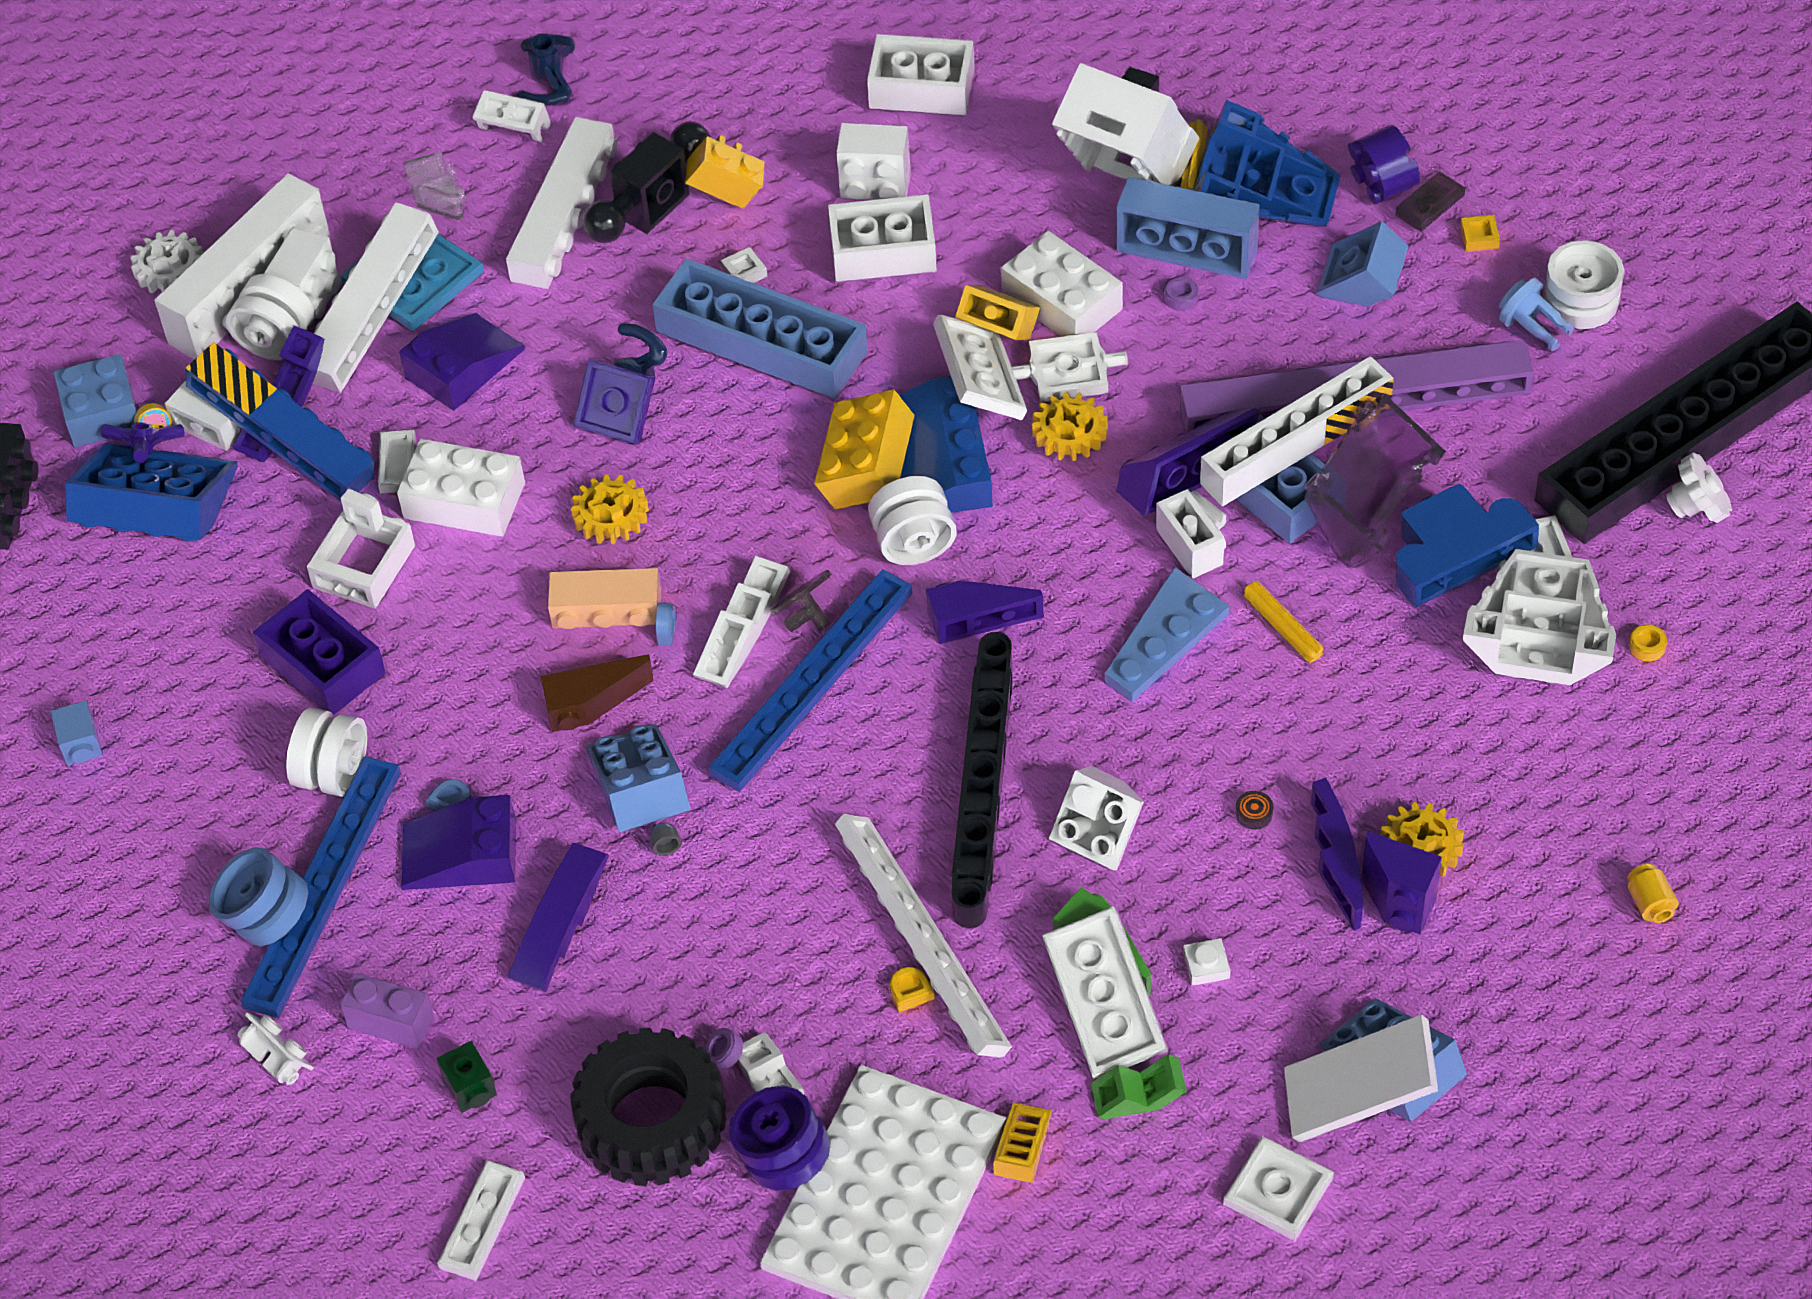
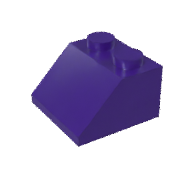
M1368 831L1365 840L1362 870L1363 883L1384 922L1391 924L1398 930L1412 931L1421 935L1437 899L1442 857Z

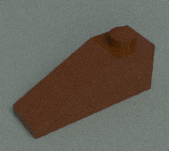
M649 654L541 676L552 732L568 731L579 726L589 725L653 682Z

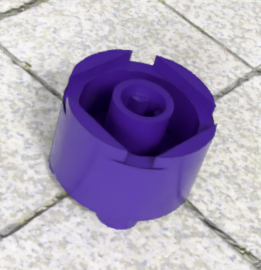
M1391 125L1380 128L1348 144L1349 152L1355 162L1350 167L1352 175L1358 184L1363 182L1366 184L1368 197L1374 205L1419 184L1420 175L1416 160L1409 161L1406 151L1411 148L1396 126Z

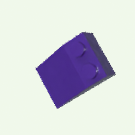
M474 313L421 332L401 349L399 354L405 379L454 411L524 351L525 347L524 344Z
M510 795L472 797L403 823L402 890L515 883L516 817Z

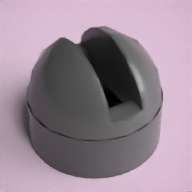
M666 822L659 823L650 832V844L656 855L666 856L673 854L682 845L679 832L672 824Z

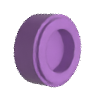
M1173 278L1164 287V301L1167 306L1174 310H1188L1194 307L1198 301V286L1189 278Z
M720 1028L710 1035L705 1044V1049L710 1054L711 1062L716 1063L718 1069L724 1070L732 1067L740 1058L743 1050V1041L732 1030Z

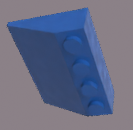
M951 376L933 378L900 394L899 396L915 415L900 479L909 476H926L936 480L944 491L947 507L951 513L993 507L991 476L976 407L959 401Z
M105 443L65 482L67 521L80 523L83 527H111L118 532H129L132 530L146 532L147 535L152 537L168 535L180 537L181 540L188 542L201 540L214 526L237 470V461L153 449V453L147 456V460L139 463L134 460L131 447Z

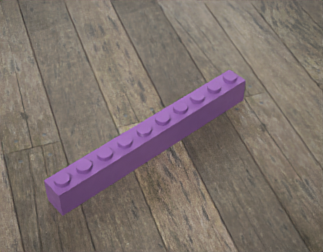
M1525 340L1504 341L1496 344L1376 359L1375 361L1394 378L1391 406L1378 414L1531 394L1534 369ZM1360 362L1332 364L1316 368L1296 369L1271 374L1264 373L1256 376L1181 385L1180 411L1185 433L1200 426L1206 420H1212L1224 413L1249 408H1257L1260 411L1257 421L1259 423Z

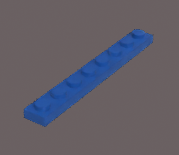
M882 569L709 766L710 776L740 793L912 595V585Z
M364 757L303 877L308 886V898L305 909L298 922L285 936L269 944L241 999L244 1009L279 1019L401 775L399 765Z

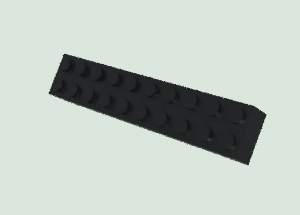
M1795 302L1538 474L1534 501L1551 516L1555 515L1558 522L1583 544L1605 531L1680 480L1678 465L1681 463V459L1694 452L1699 454L1705 462L1812 390V313L1799 302Z

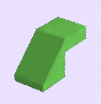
M1170 1054L1165 1055L1141 1072L1117 1065L1091 1083L1097 1115L1101 1119L1158 1111L1187 1092L1180 1060L1178 1057Z

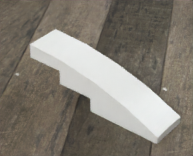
M757 556L754 557L744 583L737 584L727 610L720 611L693 673L694 677L728 688L761 634L772 612L770 609L775 606L790 574L787 566Z

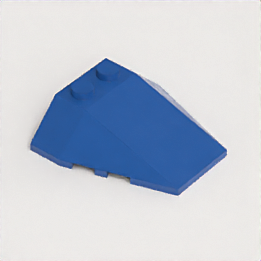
M1226 99L1205 146L1193 190L1260 204L1259 217L1326 227L1329 223L1341 174L1310 151L1306 150L1303 153L1289 143L1290 137L1283 131L1277 134L1263 123L1265 118L1257 112Z

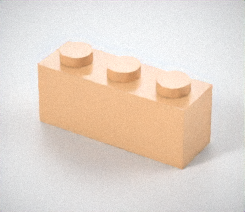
M658 568L550 572L548 609L552 628H607L611 626H646L656 624L657 607L659 602H661Z

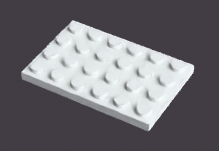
M860 1065L827 1130L831 1141L829 1157L819 1173L809 1182L798 1187L760 1262L761 1269L836 1299H924L1002 1136L1006 1117Z

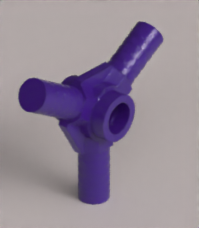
M138 422L132 424L131 428L128 429L105 424L102 427L101 435L104 438L122 441L132 448L134 460L142 463L147 460L148 455L153 453L154 446L163 441L184 437L185 431L182 424L157 429L152 428L150 423Z

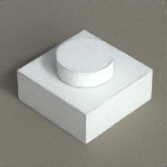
M750 247L720 260L723 272L755 283L767 277L765 265Z
M348 488L341 497L346 520L377 533L384 524L378 500L367 493L361 494Z
M1221 938L1183 945V954L1192 986L1230 979V968Z

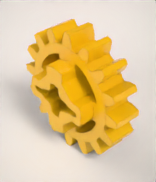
M1064 392L1063 399L1060 400L1052 395L1050 396L1049 405L1041 402L1039 404V412L1033 413L1032 437H1036V446H1045V455L1047 456L1053 452L1058 453V460H1062L1065 455H1070L1072 461H1076L1077 454L1080 453L1088 458L1090 457V448L1099 451L1101 449V441H1106L1108 417L1104 416V407H1095V399L1092 397L1083 401L1082 393H1078L1075 398H1070L1069 394Z
M608 474L604 475L602 482L592 478L590 479L591 487L588 488L581 485L579 487L580 495L573 496L574 506L571 507V513L576 530H583L585 539L595 535L597 544H601L605 538H609L611 544H616V537L620 536L626 541L630 540L628 532L639 533L641 531L640 523H647L646 512L649 511L644 489L642 487L636 488V482L633 479L624 483L623 475H618L615 481L610 480Z
M1412 802L1411 811H1407L1400 806L1397 810V817L1389 814L1386 826L1381 828V836L1441 856L1440 876L1442 877L1446 876L1447 866L1451 868L1457 866L1458 857L1462 856L1464 843L1462 841L1464 832L1461 829H1457L1458 819L1455 817L1447 820V809L1443 808L1438 813L1434 812L1432 803H1428L1425 809H1420L1417 802Z

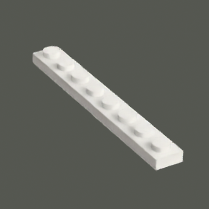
M843 814L835 825L843 837L844 845L852 851L860 864V871L869 879L877 892L878 900L887 908L895 921L896 929L905 937L913 950V957L923 966L931 979V986L941 995L949 1008L950 1017L962 1029L967 1038L968 1046L980 1056L1004 1057L1012 1048L1011 1044L868 817Z

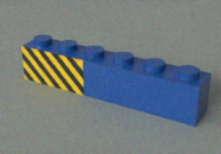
M213 342L185 368L186 387L340 502L341 497L348 488L359 493L373 479L374 460L365 449L361 447L356 448L345 439L338 429L334 427L329 428L318 419L311 409L302 408L292 400L285 390L274 387L265 380L258 370L250 369L240 362L231 350L223 349Z

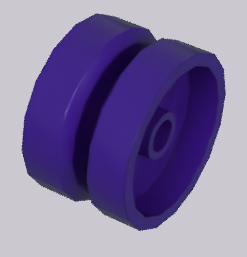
M782 1085L762 1089L750 1095L741 1103L730 1120L728 1134L732 1147L739 1158L744 1161L745 1167L752 1178L764 1188L780 1191L794 1189L805 1184L821 1171L829 1157L831 1141L828 1132L820 1118L816 1115L808 1098L796 1088Z

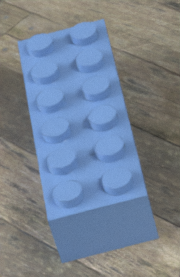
M687 258L652 304L656 332L834 399L838 397L868 353L866 324Z

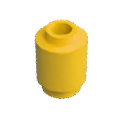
M1651 863L1634 868L1627 876L1629 882L1628 890L1645 921H1654L1655 923L1669 920L1674 915L1679 902L1663 871L1657 869Z

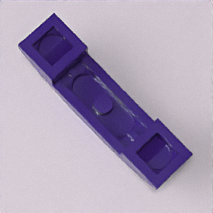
M294 325L279 354L284 361L272 385L285 390L294 402L303 407L319 367L325 339ZM243 429L233 446L234 450L263 463L273 453L272 450Z

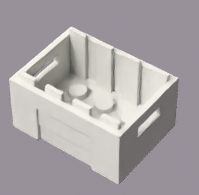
M1082 63L1079 64L1052 122L1053 127L1058 131L1057 136L1061 141L1066 142L1065 146L1069 151L1074 152V157L1082 162L1081 165L1086 171L1090 172L1093 167L1124 180L1131 177L1174 187L1178 186L1199 140L1194 129L1189 127L1177 110L1178 107L1171 97ZM1120 152L1133 157L1130 163L1133 167L1117 161Z

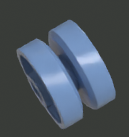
M254 847L239 853L220 871L211 888L209 908L215 918L227 927L233 928L239 936L251 945L262 947L272 944L285 936L298 922L306 906L308 886L307 882L289 866H285L270 851L265 848Z

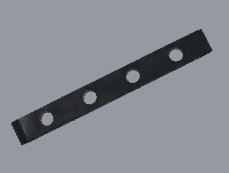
M990 632L980 639L977 665L974 668L952 868L953 918L958 925L968 929L976 928L986 920L989 892L992 889L1013 678L1011 640L1001 632ZM968 902L975 903V904H973V905H964L965 903H968Z

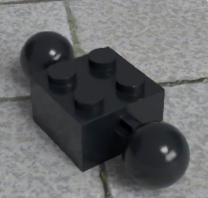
M686 121L674 128L669 140L652 132L644 141L639 142L634 150L622 161L617 162L610 171L614 200L612 202L608 200L596 201L586 209L583 216V227L586 234L596 242L610 243L622 235L626 223L645 234L654 229L690 195L689 185L685 184L687 159L706 136L711 138L709 131L698 122Z

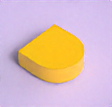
M905 967L897 970L890 979V994L898 1012L935 999L929 980L920 969Z

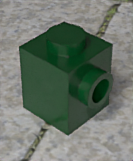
M472 1040L436 1058L441 1077L462 1113L471 1108H479L485 1105L491 1098L497 1096L492 1075Z

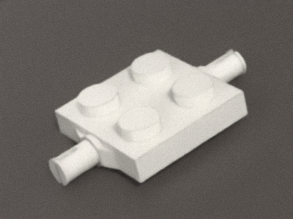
M1097 332L1029 341V364L1012 366L1011 368L1016 380L1031 378L1037 386L1039 401L1045 402L1050 401V396L1052 395L1058 400L1063 399L1064 392H1067L1070 398H1075L1078 393H1082V396L1108 393L1107 368L1127 366L1128 360L1126 351L1106 354L1099 344Z

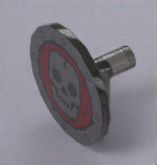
M827 569L791 592L770 609L772 615L783 611L798 601L802 608L784 620V624L790 632L795 631L809 620H812L819 631L827 627L831 622L810 592L832 575L831 572Z

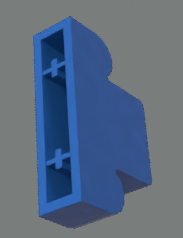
M1456 484L1434 496H1427L1418 504L1402 511L1401 537L1407 545L1400 548L1396 554V583L1406 598L1416 608L1499 567L1501 561H1507L1516 549L1531 551L1537 548L1539 524L1519 501L1512 498L1496 500L1491 504L1489 512H1485L1462 484Z

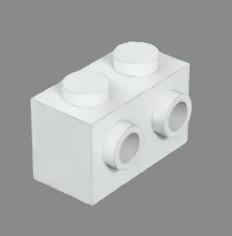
M1188 489L1156 503V530L1192 579L1223 565L1224 549L1226 548L1224 536L1215 527L1204 508L1198 504Z

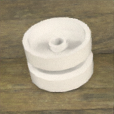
M1587 240L1573 241L1560 246L1550 256L1543 298L1560 312L1565 321L1568 323L1572 322L1575 325L1574 328H1596L1608 323L1616 314L1620 301L1624 277L1622 260L1614 250L1597 242Z
M258 274L249 279L239 298L225 317L226 327L231 336L251 353L265 359L283 360L279 354L293 326L295 325L307 330L314 318V308L309 298L292 283L274 275Z
M909 476L897 479L883 486L872 497L868 505L869 518L874 531L877 533V541L881 552L888 561L895 564L916 565L928 562L943 554L952 545L957 535L956 524L951 511L947 507V500L942 487L936 480L926 476Z
M312 707L304 710L293 729L287 751L286 770L290 785L308 790H315L320 787L323 793L344 797L366 756L367 727L364 720L344 714L334 718L332 712Z

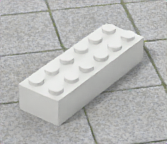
M288 173L154 300L169 346L195 359L213 342L217 344L229 333L225 319L228 312L239 298L252 276L265 273L292 228L327 237L330 235L319 189Z

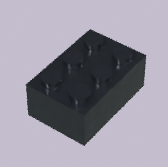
M0 423V549L9 550L13 536H17L19 533L20 516L22 510L28 506L29 490L32 482L37 480L39 472L38 463L34 461L30 451V441L26 439L21 424Z

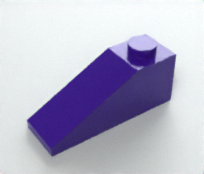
M962 580L949 584L943 583L926 589L927 611L939 644L1044 617L1043 594L1041 590Z

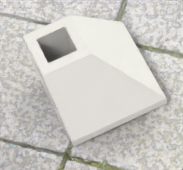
M1093 766L1075 770L1049 839L1116 871L1144 801L1124 781Z

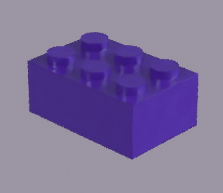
M309 589L305 590L253 631L260 658L318 707L332 712L333 715L386 674L379 647Z

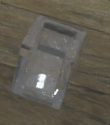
M441 151L403 162L407 183L418 208L455 220L464 219L461 205L467 202L461 184L455 186L454 182L457 181V176L452 162H445Z

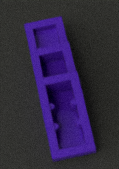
M1325 777L1312 783L1311 805L1318 815L1316 817L1315 839L1322 849L1320 851L1318 872L1355 931L1361 928L1362 921L1361 872L1354 839L1343 809Z
M576 843L571 844L537 907L507 978L544 992L547 991L559 958H565L577 925H583L607 862L608 854Z

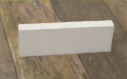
M486 1161L437 1262L439 1269L477 1281L525 1179L523 1171Z

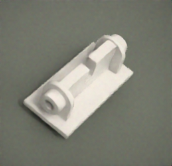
M248 1012L245 1014L252 1024L244 1026L238 1032L239 1043L260 1062L270 1052L271 1055L262 1065L279 1083L293 1084L298 1079L299 1073L297 1071L302 1066L310 1070L314 1069L304 1058L307 1051L291 1038L286 1041L279 1034L283 1030L282 1027L267 1015L259 1018Z

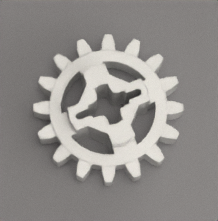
M170 230L168 236L165 237L158 232L156 233L155 240L152 241L147 237L144 239L145 247H135L137 255H133L130 258L133 265L131 269L134 278L138 280L141 288L148 286L149 293H154L157 289H161V292H163L203 254L201 246H198L195 237L188 240L186 232L181 233L178 237L175 236L174 230Z

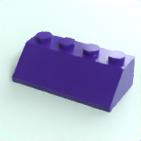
M1249 408L1224 413L1212 420H1206L1200 426L1186 433L1179 434L1175 439L1161 446L1153 447L1149 452L1135 459H1129L1120 468L1116 492L1142 515L1146 516L1156 511L1157 502L1188 489L1191 493L1202 487L1200 484L1201 457L1257 424L1260 411L1257 408Z

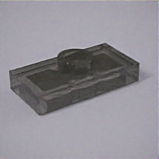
M1439 171L1396 207L1395 216L1422 232L1465 195V187Z

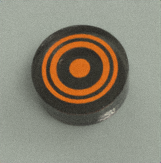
M1246 792L1237 799L1236 819L1245 828L1252 830L1262 829L1272 821L1273 802L1263 792Z

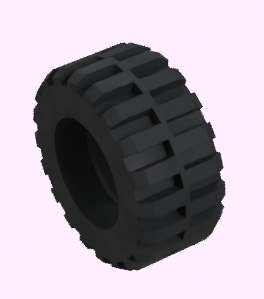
M651 1027L639 1028L640 1033L629 1035V1031L617 1034V1040L611 1043L609 1040H605L598 1045V1053L596 1055L588 1054L582 1062L583 1071L579 1070L575 1074L572 1083L574 1090L570 1093V1104L582 1150L587 1158L593 1159L594 1166L602 1173H608L611 1170L612 1179L625 1183L627 1178L633 1179L634 1185L647 1186L648 1181L656 1180L658 1185L670 1183V1177L678 1175L682 1179L690 1175L693 1165L696 1164L698 1167H701L709 1159L708 1149L711 1151L717 1149L721 1141L720 1133L725 1130L726 1105L719 1070L716 1063L711 1062L710 1054L704 1047L698 1046L696 1048L695 1040L682 1034L680 1038L675 1037L673 1030L661 1028L660 1033L652 1032ZM658 1086L669 1088L685 1098L682 1107L674 1116L654 1126H631L613 1116L615 1108L624 1097L644 1087Z

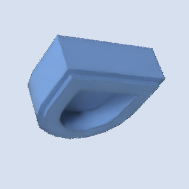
M659 602L656 614L658 645L671 646V643H673L677 619L673 603Z
M447 780L440 783L425 801L429 809L437 811L469 799L471 795L468 786L462 781Z

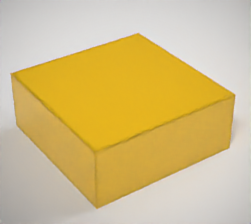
M1495 215L1461 218L1460 230L1466 252L1499 249L1500 236Z

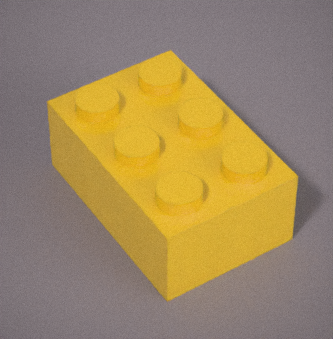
M895 389L834 403L814 484L835 510L869 503L883 486L900 479L915 415Z

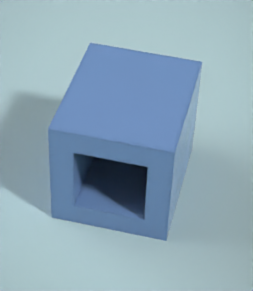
M87 700L51 710L58 744L67 766L83 763L103 755L95 721Z

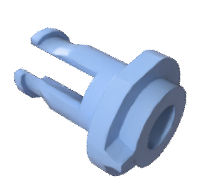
M1533 278L1528 282L1522 279L1501 300L1499 304V309L1501 310L1499 320L1505 326H1510L1517 321L1535 338L1543 340L1548 344L1550 351H1554L1560 344L1533 319L1541 312L1568 336L1572 333L1575 325L1572 322L1568 323L1565 321L1560 312L1540 296L1544 285L1537 278Z

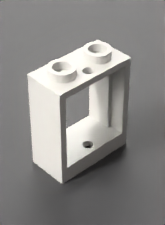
M343 510L307 565L312 587L376 609L415 547L410 524L397 517L390 518L382 515L384 524L375 533L347 521ZM356 535L391 545L372 575L338 564Z

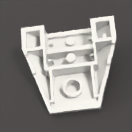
M1516 549L1497 573L1494 583L1490 587L1487 586L1482 592L1480 601L1476 606L1472 605L1468 610L1463 641L1495 674L1545 681L1553 684L1571 685L1612 663L1616 632L1614 626L1609 624L1607 618L1608 610L1606 605L1602 604L1599 597L1600 588L1588 559Z

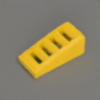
M1013 1102L993 1162L994 1175L1030 1183L1034 1182L1052 1110ZM1019 1116H1024L1040 1121L1039 1124L1020 1121L1018 1118ZM1015 1128L1034 1131L1036 1133L1035 1136L1015 1132ZM1012 1140L1030 1143L1032 1146L1030 1148L1011 1143ZM1009 1152L1027 1155L1028 1158L1023 1159L1009 1156L1008 1154Z

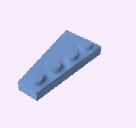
M1175 567L1105 672V683L1133 702L1229 615L1230 606Z

